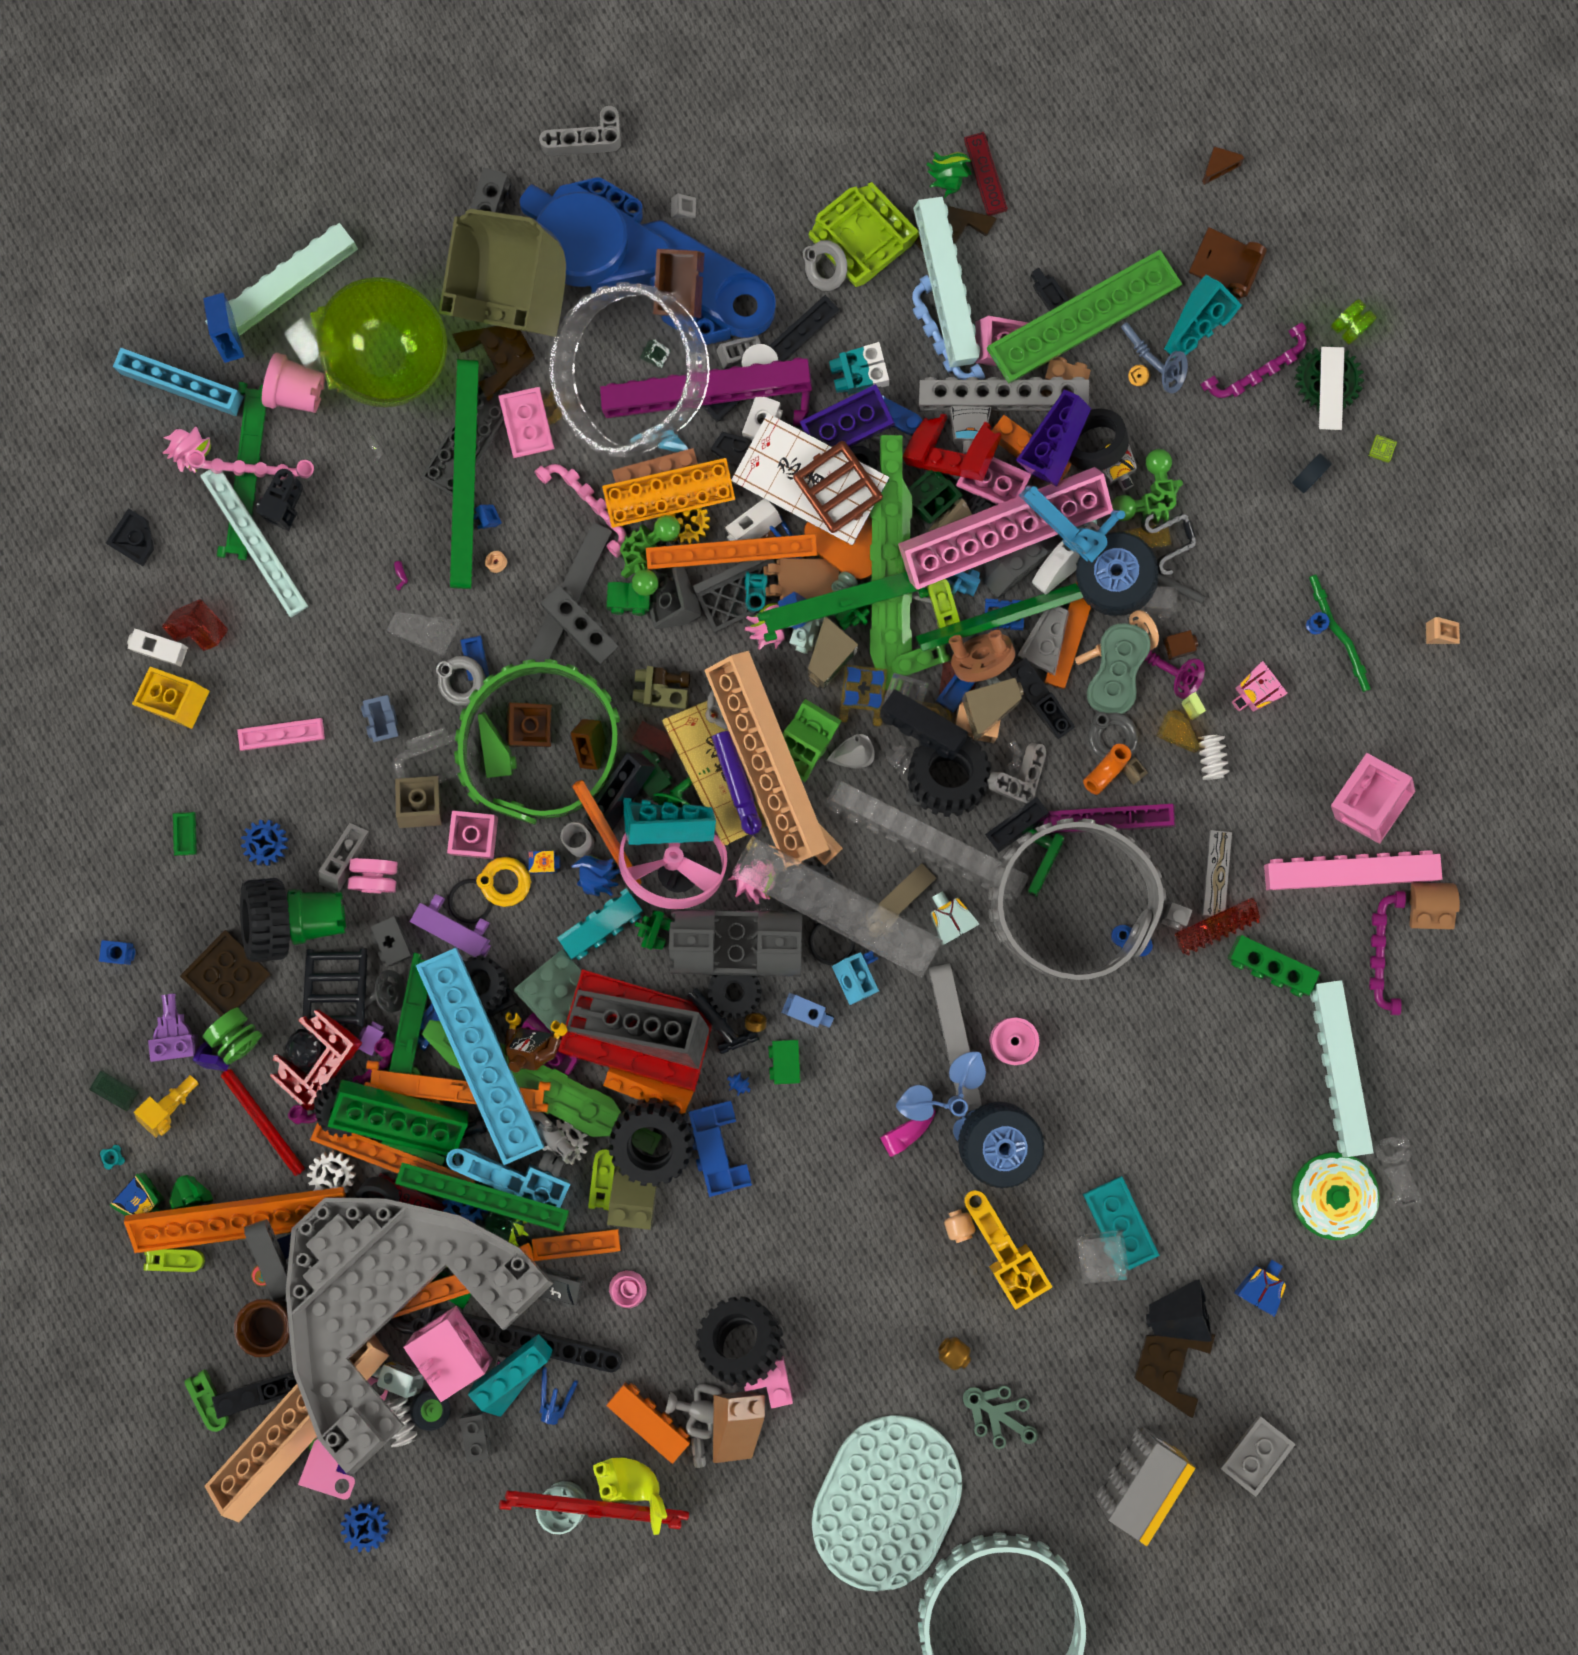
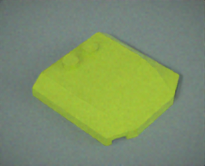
M872 182L868 183V186L861 188L856 186L845 191L818 213L812 231L810 230L809 238L814 243L821 240H830L840 246L847 259L846 278L855 287L866 284L910 248L919 236V231ZM824 253L836 266L834 258L830 254Z

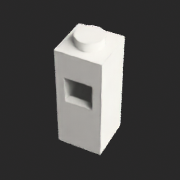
M764 498L725 527L729 534L727 539L728 541L761 538L771 531L770 526L775 528L782 520L774 506Z
M135 628L133 633L129 635L127 642L128 649L133 652L179 667L182 666L188 649L187 646Z

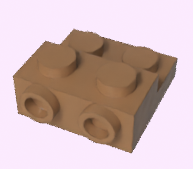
M1056 357L1055 360H1050L1044 380H1051L1053 377H1062L1064 380L1083 377L1085 380H1088L1091 370L1087 369L1086 364L1077 362L1075 365L1067 363L1065 358ZM1043 390L1041 392V395L1044 397L1052 394L1050 390Z

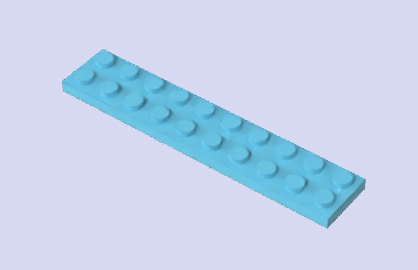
M456 947L417 964V970L503 1165L545 1147L514 1075L508 1066L507 1059L458 948Z

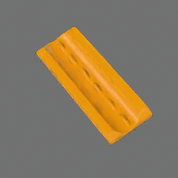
M726 458L602 486L612 528L735 500Z

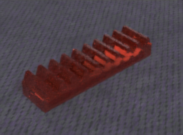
M1250 898L1175 933L1179 949L1183 954L1189 956L1190 950L1197 952L1199 946L1206 948L1205 943L1212 945L1214 939L1221 941L1222 935L1227 938L1229 937V932L1236 934V929L1238 928L1243 931L1244 925L1251 927L1253 921L1260 923L1257 903L1253 898Z

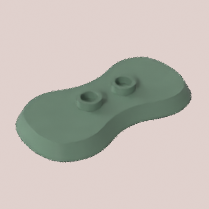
M1125 623L1109 627L1101 639L1100 668L1087 688L1088 703L1099 712L1123 714L1132 707L1136 700L1137 671L1148 656L1151 643L1149 635L1145 630Z

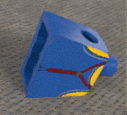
M1273 1260L1270 1261L1266 1270L1255 1266L1234 1293L1275 1317L1286 1287V1283L1277 1278L1283 1266Z

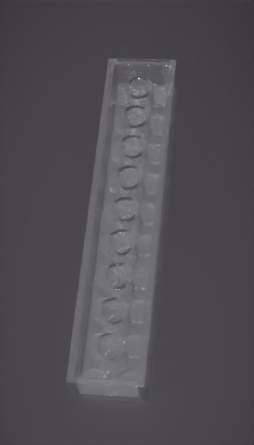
M752 835L732 871L735 878L921 978L943 941L938 935Z

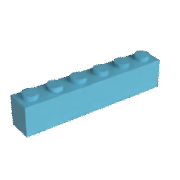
M120 348L113 365L121 375L233 416H237L244 399L238 390Z

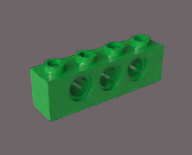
M1243 935L1237 936L1227 958L1232 961V966L1241 970L1245 967L1251 970V975L1260 979L1266 977L1271 980L1270 984L1282 988L1285 986L1290 988V993L1300 998L1303 995L1310 996L1320 974L1319 971ZM1251 952L1257 955V962L1255 964H1251L1248 960ZM1271 961L1277 965L1275 973H1271L1268 970V964ZM1290 971L1295 972L1297 976L1293 983L1288 980V973Z

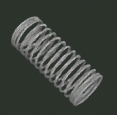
M571 822L563 827L560 836L561 841L571 854L576 857H583L592 852L595 843L594 838L583 824ZM575 833H586L584 844L576 848L570 847V839Z

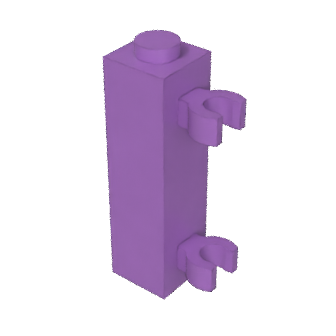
M437 894L434 895L429 907L422 903L419 904L410 920L411 923L476 958L477 956L485 957L491 945H489L490 940L484 937L483 934L488 928L489 922L480 918L474 931L438 912L445 898Z

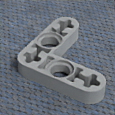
M1030 743L1026 748L1018 779L1005 773L992 772L989 779H987L988 788L1017 802L1029 803L1034 799L1046 757L1045 746L1043 744ZM1030 768H1031V769H1032V775H1031V777L1029 778V775H1028V774H1029V770H1030ZM1013 783V790L1010 793V784Z

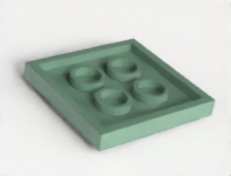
M560 950L520 983L514 991L554 1034L551 1030V1023L556 1020L560 1024L566 1025L581 970L563 950Z

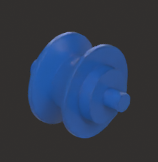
M741 1072L738 1076L735 1074L733 1078L729 1076L727 1078L730 1081L729 1086L731 1087L729 1091L732 1089L737 1090V1096L745 1091L750 1092L751 1089L748 1087L750 1083L747 1082L749 1077L745 1080L742 1079Z

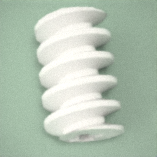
M1208 735L1198 737V739L1204 740L1198 743V746L1205 748L1199 752V755L1205 756L1200 763L1207 765L1201 771L1208 773L1203 776V780L1224 778V775L1229 770L1223 769V766L1227 765L1228 761H1223L1221 758L1227 756V753L1220 750L1225 748L1226 745L1220 744L1219 741L1225 739V736Z
M400 1397L385 1402L405 1425L391 1438L396 1439V1442L391 1447H399L414 1442L413 1438L417 1436L416 1431H410L415 1427L414 1423L408 1422L412 1419L411 1415L405 1414L410 1410V1406L404 1405L408 1398Z

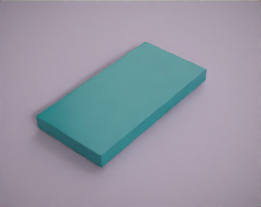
M1119 1176L1083 1193L1084 1199L1120 1274L1160 1256L1123 1176Z

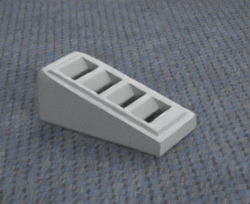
M758 335L720 344L717 348V354L722 367L727 368L741 363L744 354L741 345L744 344L747 350L750 347L749 342L751 341L753 345L761 344ZM736 347L739 356H736L733 348Z

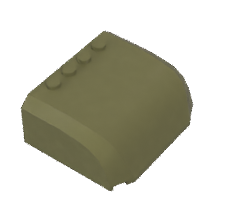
M469 209L461 217H454L439 314L556 337L564 296L566 259L561 243L555 235L530 217Z

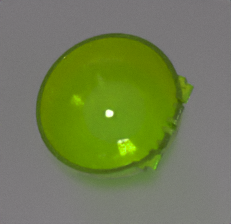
M372 277L351 282L338 290L327 302L326 306L317 307V311L310 313L313 329H317L314 333L317 341L318 356L326 373L325 377L328 388L330 390L337 389L338 393L342 392L347 397L361 404L389 408L412 402L428 391L437 380L445 364L447 336L439 313L422 293L401 281Z

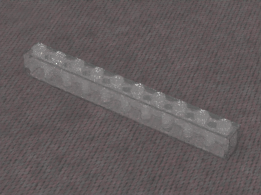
M837 780L826 801L830 811L836 814H840V812L847 814L848 820L856 824L862 822L867 825L866 829L876 834L878 831L886 834L885 838L893 843H897V841L904 843V848L913 853H916L917 850L924 853L923 857L933 863L937 860L943 863V868L951 872L957 870L963 873L961 877L973 882L975 879L981 882V887L988 891L990 887H993L995 878H993L994 871L1003 862L840 780ZM1011 868L1006 880L1003 898L1011 901L1012 898L1017 900L1029 876Z

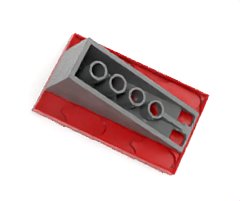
M582 969L566 1022L567 1033L562 1036L558 1051L567 1056L695 1092L712 1025L691 1001Z

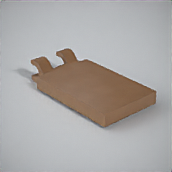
M778 559L777 564L770 563L768 566L763 567L764 575H778V584H772L770 587L765 588L766 596H780V600L794 591L806 599L833 592L831 585L834 581L838 580L839 570L825 559Z

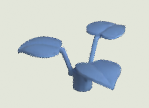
M977 1051L965 1053L956 1058L951 1064L949 1077L953 1082L959 1083L958 1096L951 1097L948 1103L932 1101V1092L927 1087L914 1085L908 1088L896 1103L898 1111L909 1119L924 1121L932 1117L934 1113L932 1105L948 1108L955 1116L962 1117V1119L955 1122L953 1127L954 1137L958 1141L960 1129H962L961 1126L967 1120V1117L975 1111H970L965 1116L968 1105L963 1099L962 1087L964 1085L967 1089H975L985 1079L986 1071L981 1053Z

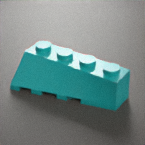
M624 798L625 832L629 845L714 841L716 818L712 807L684 804L681 808L664 802V805H654L649 800H642V803L631 802V798Z
M625 888L620 892L622 894L621 897L610 899L605 903L602 910L598 909L585 918L584 922H578L557 937L572 960L575 958L578 961L589 954L587 950L593 946L595 948L602 946L607 942L606 937L611 934L613 936L618 935L624 930L623 926L628 922L633 924L642 918L640 914L644 911L630 890Z
M539 1334L475 1381L468 1396L481 1411L501 1417L537 1370L548 1362L553 1350Z

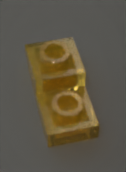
M1169 527L1156 533H1146L1142 528L1123 531L1140 537L1150 548L1171 545Z

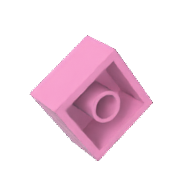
M452 811L447 853L454 856L494 859L498 817L492 814Z

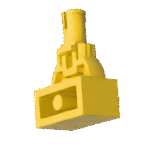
M189 1075L176 1089L170 1088V1093L158 1103L149 1096L134 1111L136 1120L155 1138L159 1134L163 1136L171 1128L169 1125L171 1123L170 1115L180 1103L183 1105L186 1103V1097L199 1083Z

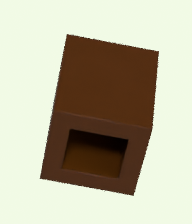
M1191 630L1167 636L1163 640L1169 660L1187 656L1197 651L1198 640L1196 635H1192Z

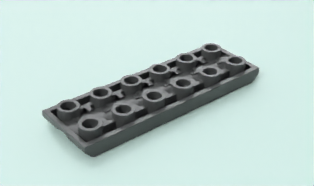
M484 372L479 382L491 377L492 375L488 374L487 372ZM478 384L475 469L505 422L498 396L518 392V390L508 384L502 390L499 389L494 393V397L489 401L485 398ZM455 421L420 477L452 497Z

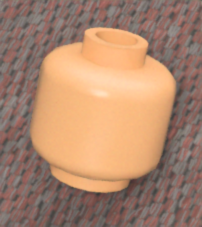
M961 1209L949 1213L950 1218L944 1221L949 1239L959 1243L973 1238L972 1234L975 1233L976 1229L970 1213H962Z

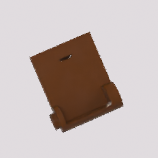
M1208 227L1188 273L1201 279L1208 275L1221 282L1235 298L1241 299L1248 296L1267 249L1256 242H1248L1245 245Z

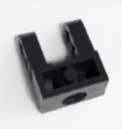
M278 470L264 496L258 500L256 512L266 522L289 531L298 514L294 508L303 491L302 483L295 478L290 470ZM287 476L288 478L282 482L281 477Z

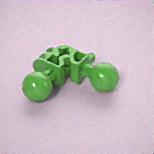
M1152 450L1146 457V467L1155 477V482L1150 486L1151 493L1144 494L1141 500H1134L1128 495H1119L1112 500L1113 510L1125 512V517L1119 519V521H1128L1134 517L1135 513L1139 512L1143 513V517L1146 514H1153L1152 521L1154 524H1158L1160 518L1164 522L1169 520V512L1176 505V494L1183 485L1182 480H1168L1167 472L1172 466V458L1166 450ZM1163 499L1165 503L1169 504L1167 507L1164 503H1160Z
M664 515L659 517L654 524V531L652 532L644 524L640 525V530H633L631 537L626 535L625 541L621 545L620 552L625 561V567L621 575L624 578H628L635 573L632 578V588L639 595H651L658 587L657 576L647 568L646 548L657 547L656 543L660 540L670 542L677 538L680 533V523L673 516Z

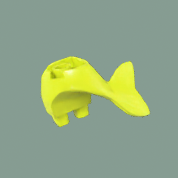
M610 1458L593 1465L602 1500L622 1504L649 1501L652 1531L654 1535H658L662 1519H666L667 1514L663 1499L659 1495V1482L653 1471L643 1463L628 1458Z

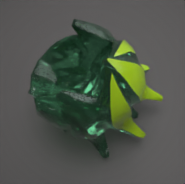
M490 1212L486 1219L483 1220L486 1225L485 1230L516 1247H519L516 1238L519 1239L521 1235H529L524 1231L523 1225L527 1224L524 1221Z

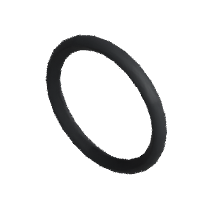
M466 879L458 882L450 891L448 897L449 910L460 922L467 924L478 923L480 918L485 919L490 913L493 903L488 901V907L484 914L475 919L462 918L453 908L452 901L456 890L464 884H477L476 879Z

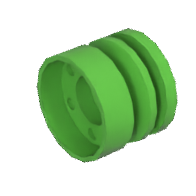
M239 1007L225 1013L203 1034L204 1040L212 1048L222 1044L218 1055L219 1057L226 1055L223 1058L226 1065L248 1054L262 1037L260 1031L253 1032L255 1029L254 1024L243 1028L248 1018Z

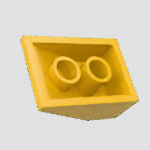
M149 667L132 705L192 729L210 691L193 681Z

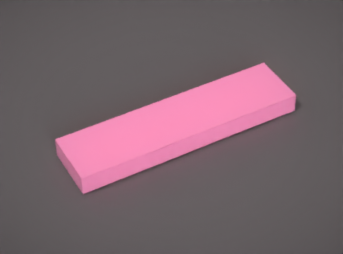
M322 718L237 729L240 751L325 739Z

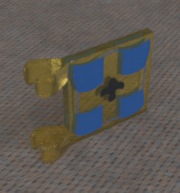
M845 665L839 716L841 722L848 721L849 708L874 711L873 725L881 726L880 710L884 704L887 669Z

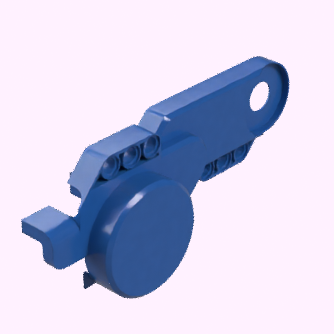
M600 177L562 185L553 196L531 184L520 198L522 212L551 231L560 241L566 259L565 284L578 287L591 286L593 299L649 287L655 289L657 249L700 251L705 253L703 273L699 272V276L703 277L701 318L661 316L663 322L702 345L729 340L731 335L741 338L754 337L766 331L773 322L776 301L772 289L765 281L664 221L657 220L640 224L643 219L641 201ZM742 294L754 297L758 304L756 312L748 317L738 315L733 309V301L736 297ZM684 320H691L692 322H690V323H685V322H683V321H684ZM708 330L709 333L704 334L701 331Z

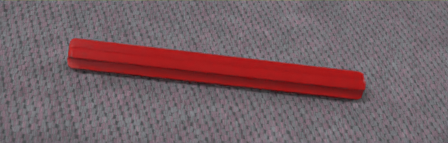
M232 1069L224 1071L221 1074V1078L295 1176L300 1175L305 1170V1167Z

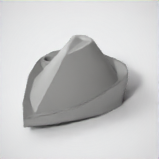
M856 734L838 746L826 761L847 768L863 769L874 761V747L868 736Z

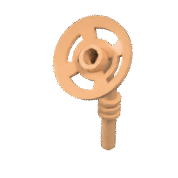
M1136 610L1130 614L1129 624H1138V627L1145 630L1150 638V650L1156 648L1159 642V634L1152 618L1142 610ZM1096 645L1095 649L1075 657L1077 665L1101 656L1100 645Z

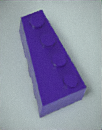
M1064 389L1016 461L1028 473L1057 487L1091 408L1079 395Z

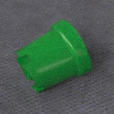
M296 889L288 890L290 937L293 945L304 944L306 940L346 934L344 905L341 904L343 899L341 891L302 892Z

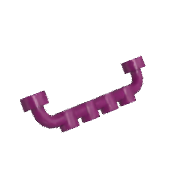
M1301 322L1288 331L1292 338L1297 337L1298 344L1223 390L1216 387L1219 382L1214 375L1200 384L1204 392L1209 390L1217 398H1225L1232 394L1235 398L1245 392L1244 387L1248 384L1254 387L1263 381L1261 376L1266 373L1272 376L1281 370L1279 367L1281 364L1286 363L1288 366L1298 360L1297 355L1306 346V336L1304 333L1307 330L1306 326Z
M1395 891L1394 895L1384 897L1379 902L1377 913L1372 914V926H1377V932L1371 935V947H1376V956L1370 957V968L1375 969V977H1370L1369 990H1374V998L1379 1007L1390 1011V1015L1398 1016L1401 1014V998H1391L1390 1002L1385 1001L1383 998L1385 929L1387 924L1386 908L1389 904L1393 903L1395 908H1404L1406 903L1405 891Z
M387 1038L378 1040L374 1046L375 1052L384 1057L379 1062L378 1070L386 1071L385 1068L391 1063L394 1045ZM369 1069L362 1076H355L353 1082L358 1080L360 1084L364 1085L365 1082L371 1080L372 1069ZM301 1105L293 1106L288 1113V1118L295 1124H309L317 1121L316 1113L308 1115L307 1110Z

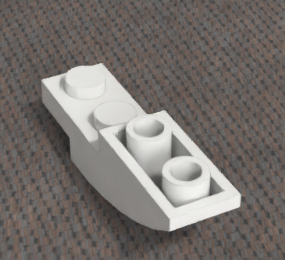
M1092 522L1085 528L1097 532L1100 527ZM1061 541L1044 561L1036 573L1032 584L1045 595L1076 571V563L1080 555L1070 550Z

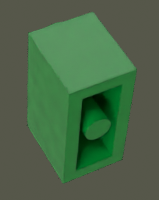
M798 1040L772 1041V1045H768L769 1058H773V1067H769L770 1080H774V1085L800 1083Z

